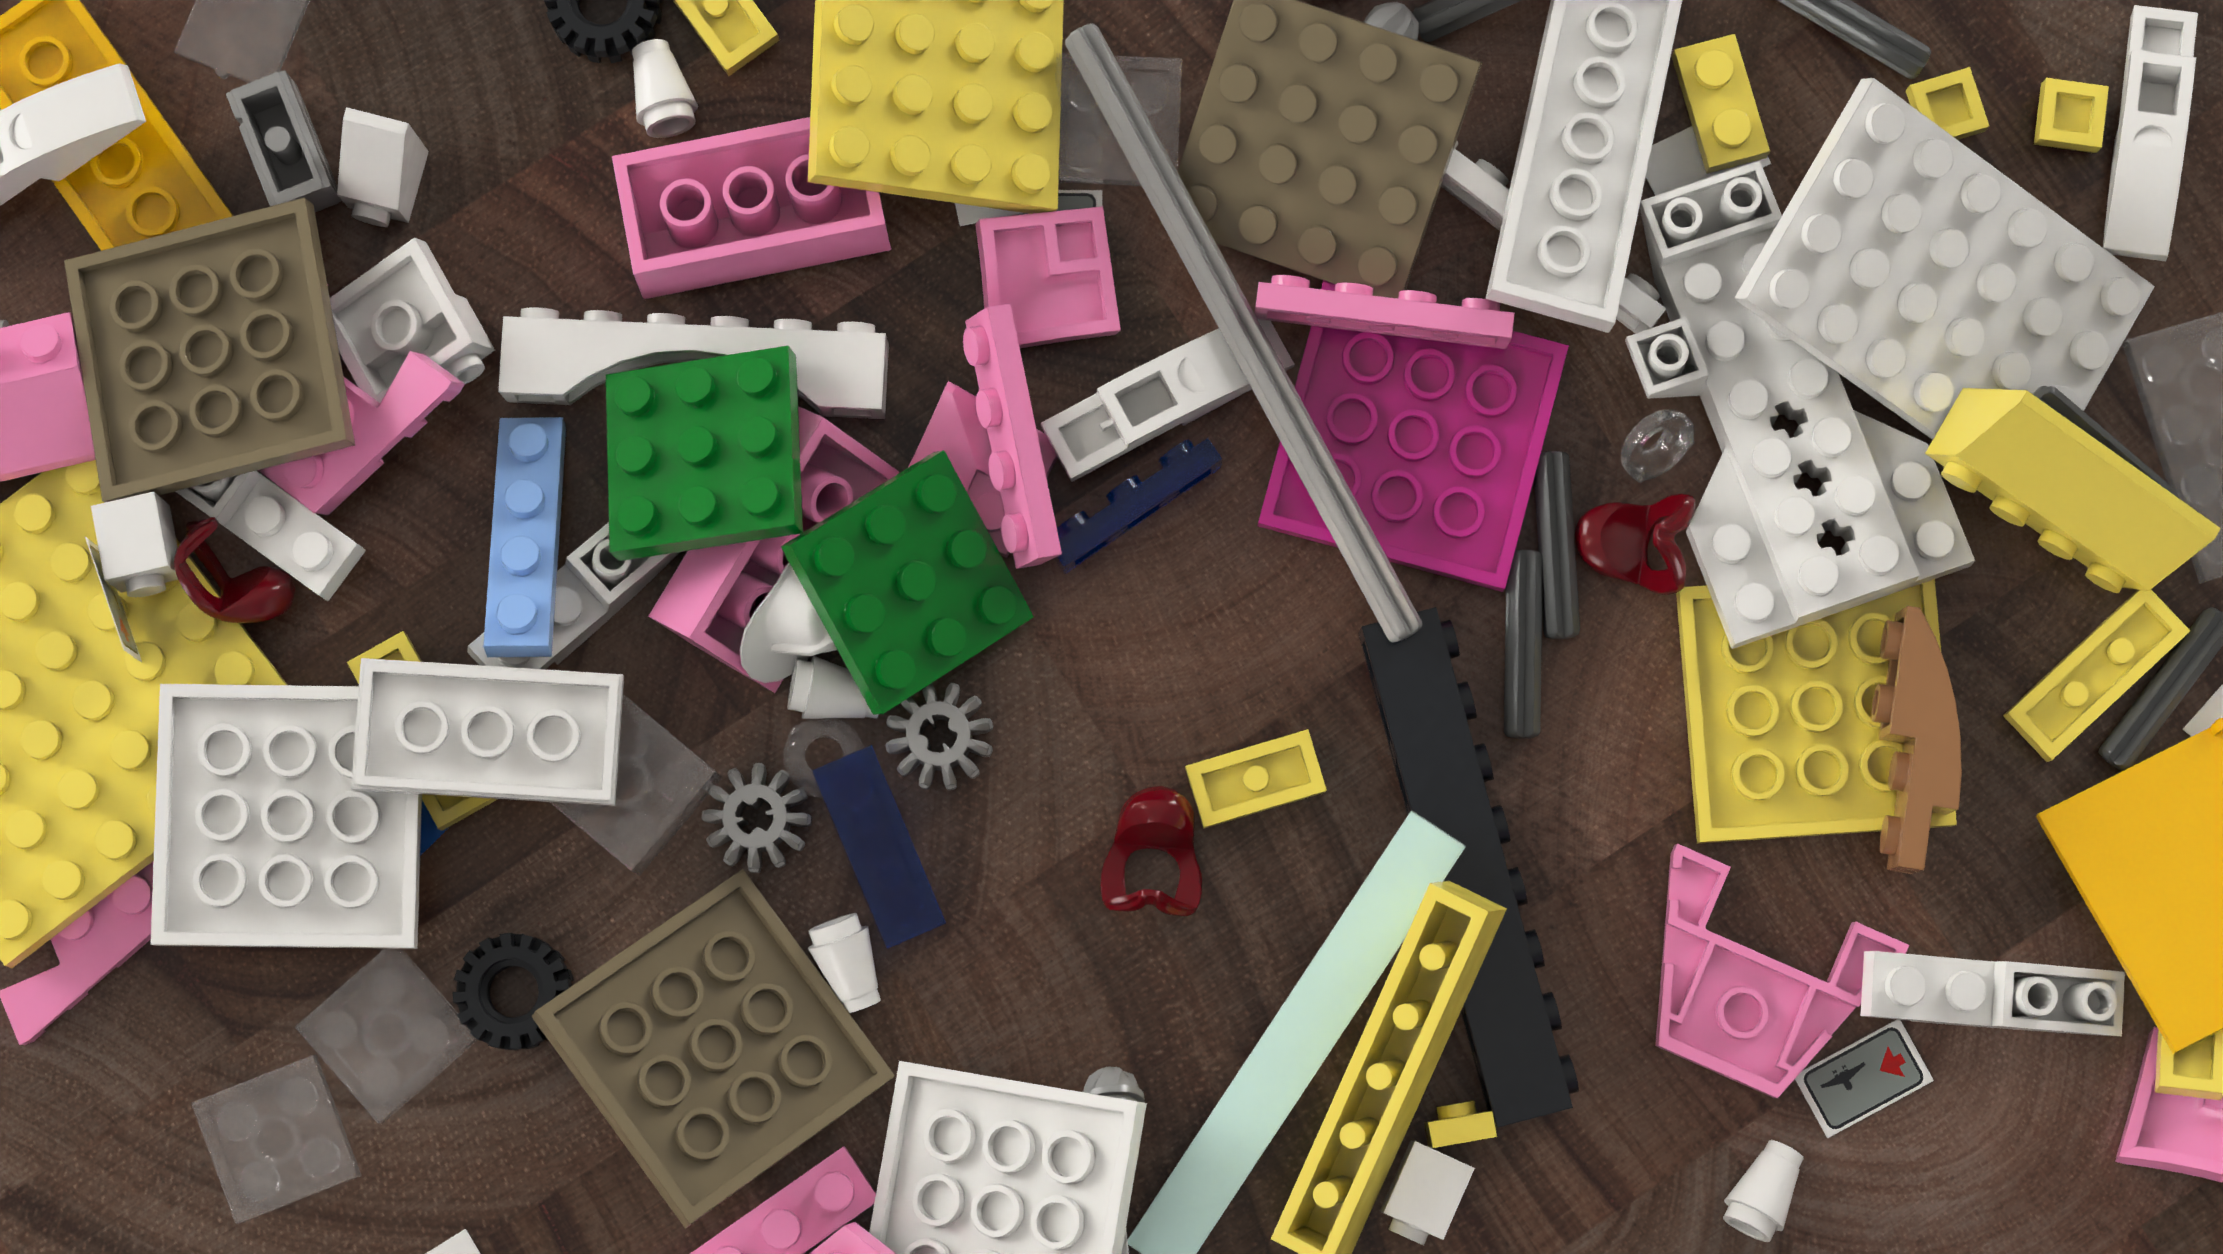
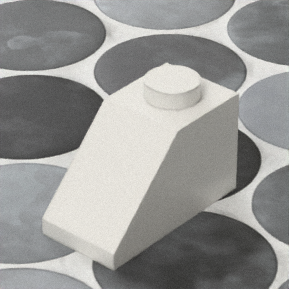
M346 107L342 124L337 195L348 208L353 209L351 216L359 221L381 227H388L390 219L409 223L429 151L409 123Z

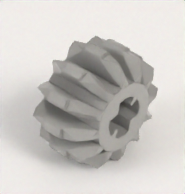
M931 683L922 689L927 704L919 707L912 697L901 702L903 708L912 715L909 720L899 716H888L887 726L894 731L906 733V737L892 739L885 746L889 754H900L911 750L912 753L903 759L897 767V771L901 776L905 777L911 774L922 764L923 769L919 777V786L922 789H930L933 784L935 771L937 770L942 771L946 789L954 790L957 788V780L952 768L960 765L967 776L975 779L980 772L977 766L967 758L968 754L971 752L981 757L991 756L992 746L986 742L974 740L972 736L985 734L993 730V723L990 718H981L968 722V719L982 705L981 700L977 696L969 698L960 708H957L956 704L960 696L958 684H949L946 689L944 702L937 701L936 690ZM938 720L948 721L950 733L957 737L950 749L944 743V752L941 753L932 752L928 738L922 735L929 724L933 729H936L935 721Z
M755 763L753 765L752 784L746 785L743 775L737 768L729 770L727 773L728 778L736 790L730 795L716 785L711 786L709 794L715 800L724 804L723 810L707 809L702 811L701 818L704 822L711 824L723 823L724 826L706 838L708 845L715 848L733 840L723 859L729 866H734L738 863L747 849V865L751 873H760L762 868V852L766 851L777 868L784 867L786 859L778 846L783 841L797 851H802L805 846V842L800 837L789 832L791 826L807 827L812 825L811 815L803 812H790L791 808L802 804L807 799L806 792L800 788L781 797L780 795L789 784L790 774L780 770L775 774L769 786H766L767 772L765 765L762 763ZM764 802L770 804L772 809L766 811V815L773 819L769 829L765 831L762 828L756 827L751 834L745 833L742 827L748 825V821L741 817L743 810L747 806L758 809Z

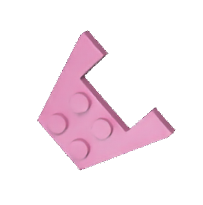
M412 351L407 355L381 403L344 377L355 446L258 471L313 513L329 515L384 464L381 458L404 437L412 438L428 423L425 417L442 401L450 402L461 392L465 384L425 354Z
M1675 844L1670 855L1655 1046L1772 1098H1778L1832 1038L1831 1035L1854 1009L1861 1005L1864 951L1906 954L1909 945L1863 924L1852 922L1827 982L1707 930L1706 924L1731 867L1685 846Z
M154 861L50 939L60 962L58 966L0 990L1 1001L19 1045H27L38 1039L46 1032L45 1029L65 1011L71 1010L88 995L89 990L113 969L119 968L151 940Z

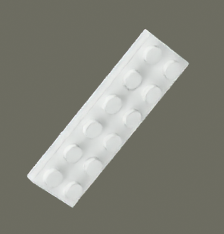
M1551 0L1486 299L1607 333L1615 325L1682 0Z

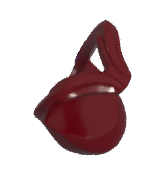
M1673 494L1652 505L1613 502L1596 506L1584 513L1576 525L1575 538L1579 554L1586 564L1601 575L1635 583L1661 595L1677 593L1684 588L1686 582V563L1680 548L1674 541V537L1690 524L1691 518L1695 513V498L1688 494ZM1652 532L1653 544L1663 557L1668 569L1658 571L1652 570L1649 566L1648 545Z
M215 517L187 523L185 528L186 537L175 552L174 568L185 593L201 611L210 617L225 622L254 623L278 617L291 607L296 589L292 576L282 568L261 566L235 578H230L213 551L204 541L219 526L218 520ZM192 552H194L213 576L221 590V598L209 593L185 560Z
M1164 786L1148 787L1136 792L1124 803L1119 815L1113 845L1101 871V898L1103 904L1109 910L1130 912L1139 910L1146 905H1153L1168 915L1189 916L1198 909L1202 895V874L1194 852V810L1189 801L1176 790ZM1140 849H1157L1171 855L1177 861L1180 869V879L1175 898L1173 899L1162 891L1142 889L1127 895L1124 875L1125 865L1130 854Z

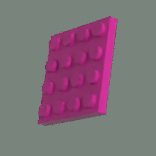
M1323 280L1321 289L1335 291V284ZM1311 326L1295 389L1389 562L1501 592L1505 590L1569 345L1516 331L1512 332V338L1507 348L1501 349ZM1280 441L1257 526L1338 548Z

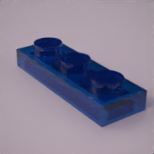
M1207 438L1196 446L1193 445L1190 439L1181 442L1158 460L1163 469L1144 482L1140 480L1138 475L1128 478L1106 495L1111 504L1091 518H1089L1085 511H1081L1057 527L1062 555L1055 557L1054 560L1063 573H1068L1219 470L1222 464V457L1211 441Z
M872 745L812 769L811 773L885 948L888 949L946 924Z

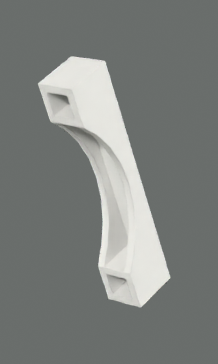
M538 307L522 308L520 317L503 316L498 392L507 402L571 405L595 387L605 383L606 374L637 370L661 363L687 362L788 345L796 354L798 396L821 416L885 419L889 343L886 333H875V325L870 323L840 322L837 324V331L812 330V323L806 320L777 319L774 320V328L748 327L749 320L745 318L715 316L711 317L710 325L685 324L686 318L684 316L670 313L648 314L647 323L622 322V314L604 310L585 311L584 320L559 319V311Z

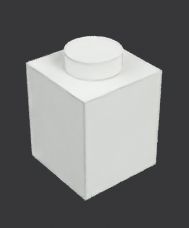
M149 492L91 506L104 580L121 593L127 592L129 597H146L165 591L166 582L178 580L174 568V556L178 547L170 505L155 492Z
M1410 1141L1380 1209V1212L1393 1217L1388 1230L1423 1246L1429 1234L1443 1240L1475 1168L1417 1141Z

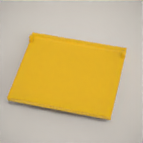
M2219 718L2210 728L2038 813L2036 816L2173 1054L2223 1029V718Z

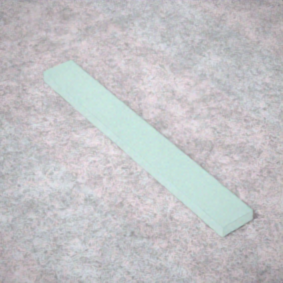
M1410 811L1129 1236V1246L1141 1254H1197L1405 940L1429 884L1444 881L1466 846L1414 811Z

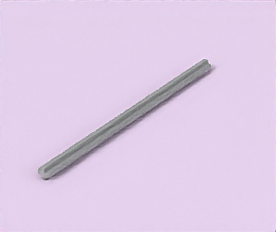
M1093 23L1077 28L1065 40V45L1386 637L1394 643L1412 636L1422 627V620L1099 27Z

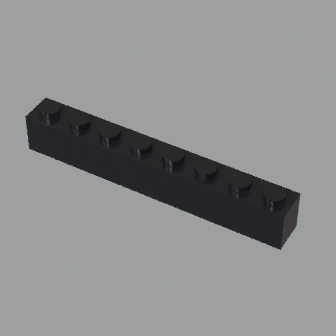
M1434 607L1417 612L1422 620V627L1415 634L1402 641L1394 643L1389 641L1379 622L1362 626L1358 635L1407 816L1411 810L1466 846L1444 881H1451L1507 908L1461 1010L1487 1111L1493 1112L1495 1128L1573 1108L1569 1094L1579 1092V1086L1569 1054L1560 1057L1558 1055L1552 1031L1562 1029V1024L1552 992L1541 993L1535 969L1545 966L1539 938L1535 929L1524 930L1518 906L1528 904L1523 879L1518 867L1507 868L1501 844L1511 841L1506 817L1501 805L1490 806L1484 782L1494 780L1490 758L1484 743L1473 744L1467 720L1477 718L1473 696L1467 681L1457 683L1451 659L1460 657L1456 634L1451 620L1440 622L1437 608Z

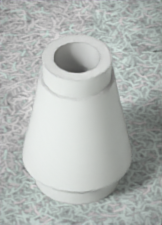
M652 39L636 45L632 49V55L634 59L637 122L645 126L647 135L653 138L673 137L688 131L695 125L694 113L698 108V104L673 53L670 51L668 42L663 39Z
M813 656L811 662L796 660L789 689L788 710L802 712V719L878 718L879 714H872L847 668Z
M857 913L829 920L808 930L813 943L808 947V950L833 992L849 1013L867 1008L881 1001L877 990L878 982L868 926H861Z
M1769 1140L1764 1151H1761L1725 1198L1724 1202L1728 1206L1723 1216L1725 1222L1754 1239L1770 1242L1775 1231H1783L1800 1171L1799 1167L1804 1157L1783 1143Z

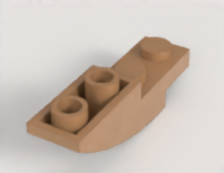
M1906 606L1895 614V621L1887 620L1883 628L1880 657L1888 659L1889 666L1886 685L1878 684L1876 686L1871 719L1872 722L1881 723L1879 740L1904 743L1903 752L1895 751L1890 764L1888 787L1890 790L1897 791L1894 816L1886 815L1882 824L1880 853L1889 855L1887 870L1914 874L1924 871L1932 812L1947 815L1959 810L1962 768L1961 736L1957 707L1947 666L1936 637L1921 608Z

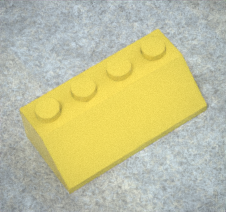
M1962 388L1925 452L1926 455L1944 467L1941 475L1948 482L1967 492L1975 493L1976 490L1993 501L1989 508L1994 514L2017 526L2023 527L2025 524L2041 534L2037 541L2039 545L2063 559L2072 560V558H2075L2088 567L2085 576L2090 581L2113 593H2119L2122 588L2151 590L2215 540L2221 529L2027 390Z

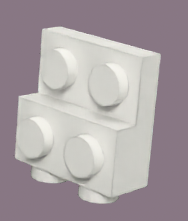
M415 237L330 297L339 353L358 388L379 403L384 398L410 351L425 354L464 384L473 381L482 374L485 366L481 360L495 351L468 300L454 293L427 243Z

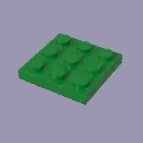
M788 345L606 374L609 552L618 561L803 534L796 354Z
M944 450L931 453L781 546L873 715L886 713L1034 617Z

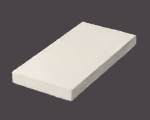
M361 658L351 789L615 806L624 675Z

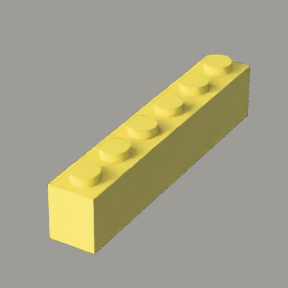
M1451 881L1429 884L1271 1240L1298 1254H1352L1507 908Z

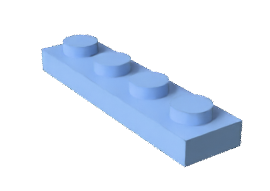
M563 417L499 419L483 644L487 657H552L566 427Z

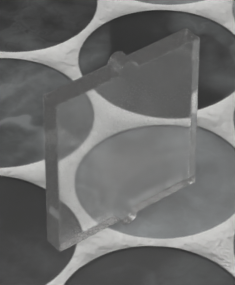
M196 0L174 53L214 69L221 79L233 76L250 83L275 72H280L310 0Z

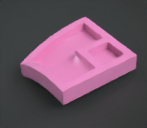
M1103 206L984 218L977 221L975 226L982 276L984 308L1011 304L1020 348L1111 336L1121 331Z
M948 381L908 468L931 453L944 450L1000 555L1007 558L1010 552L1007 551L1001 533V523L1005 516L1000 490L998 491L994 488L989 475L988 463L992 450L988 430L979 422L976 411V396ZM1037 429L1047 478L1057 459V455L1045 433Z
M2154 1026L2148 1035L2139 1077L2115 1162L2178 1172L2223 1183V1098L2221 1100L2155 1093L2158 1027Z

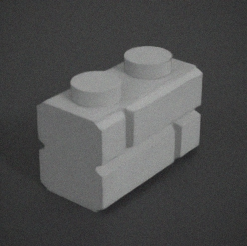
M285 70L275 72L226 93L234 117L241 124L239 126L240 132L270 206L305 197L314 205L315 212H318L342 201L337 195L338 186L299 88Z

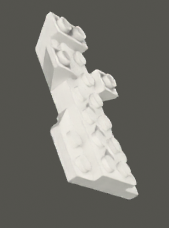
M1757 161L1641 200L1640 211L1654 281L1670 322L1627 336L1625 342L1647 398L1700 396L1722 451L1720 460L1686 530V534L1731 649L1971 567L1975 562L1974 556L1935 460L1925 454L1929 447L1928 443L1853 410L1838 372L1734 299L1782 217L1761 162ZM1778 415H1785L1788 420H1795L1799 426L1794 433L1795 437L1789 438L1785 429L1774 431L1771 425L1775 423ZM1802 473H1808L1811 478H1818L1821 481L1822 485L1817 492L1819 496L1813 497L1808 488L1797 489L1794 483H1797ZM1825 531H1831L1834 536H1841L1846 543L1841 549L1842 555L1836 556L1832 547L1821 549L1818 542L1825 534Z

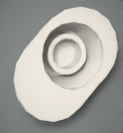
M790 563L784 568L777 583L752 615L742 636L740 645L741 665L749 677L763 683L781 681L793 673L797 659L807 661L816 654L837 650Z

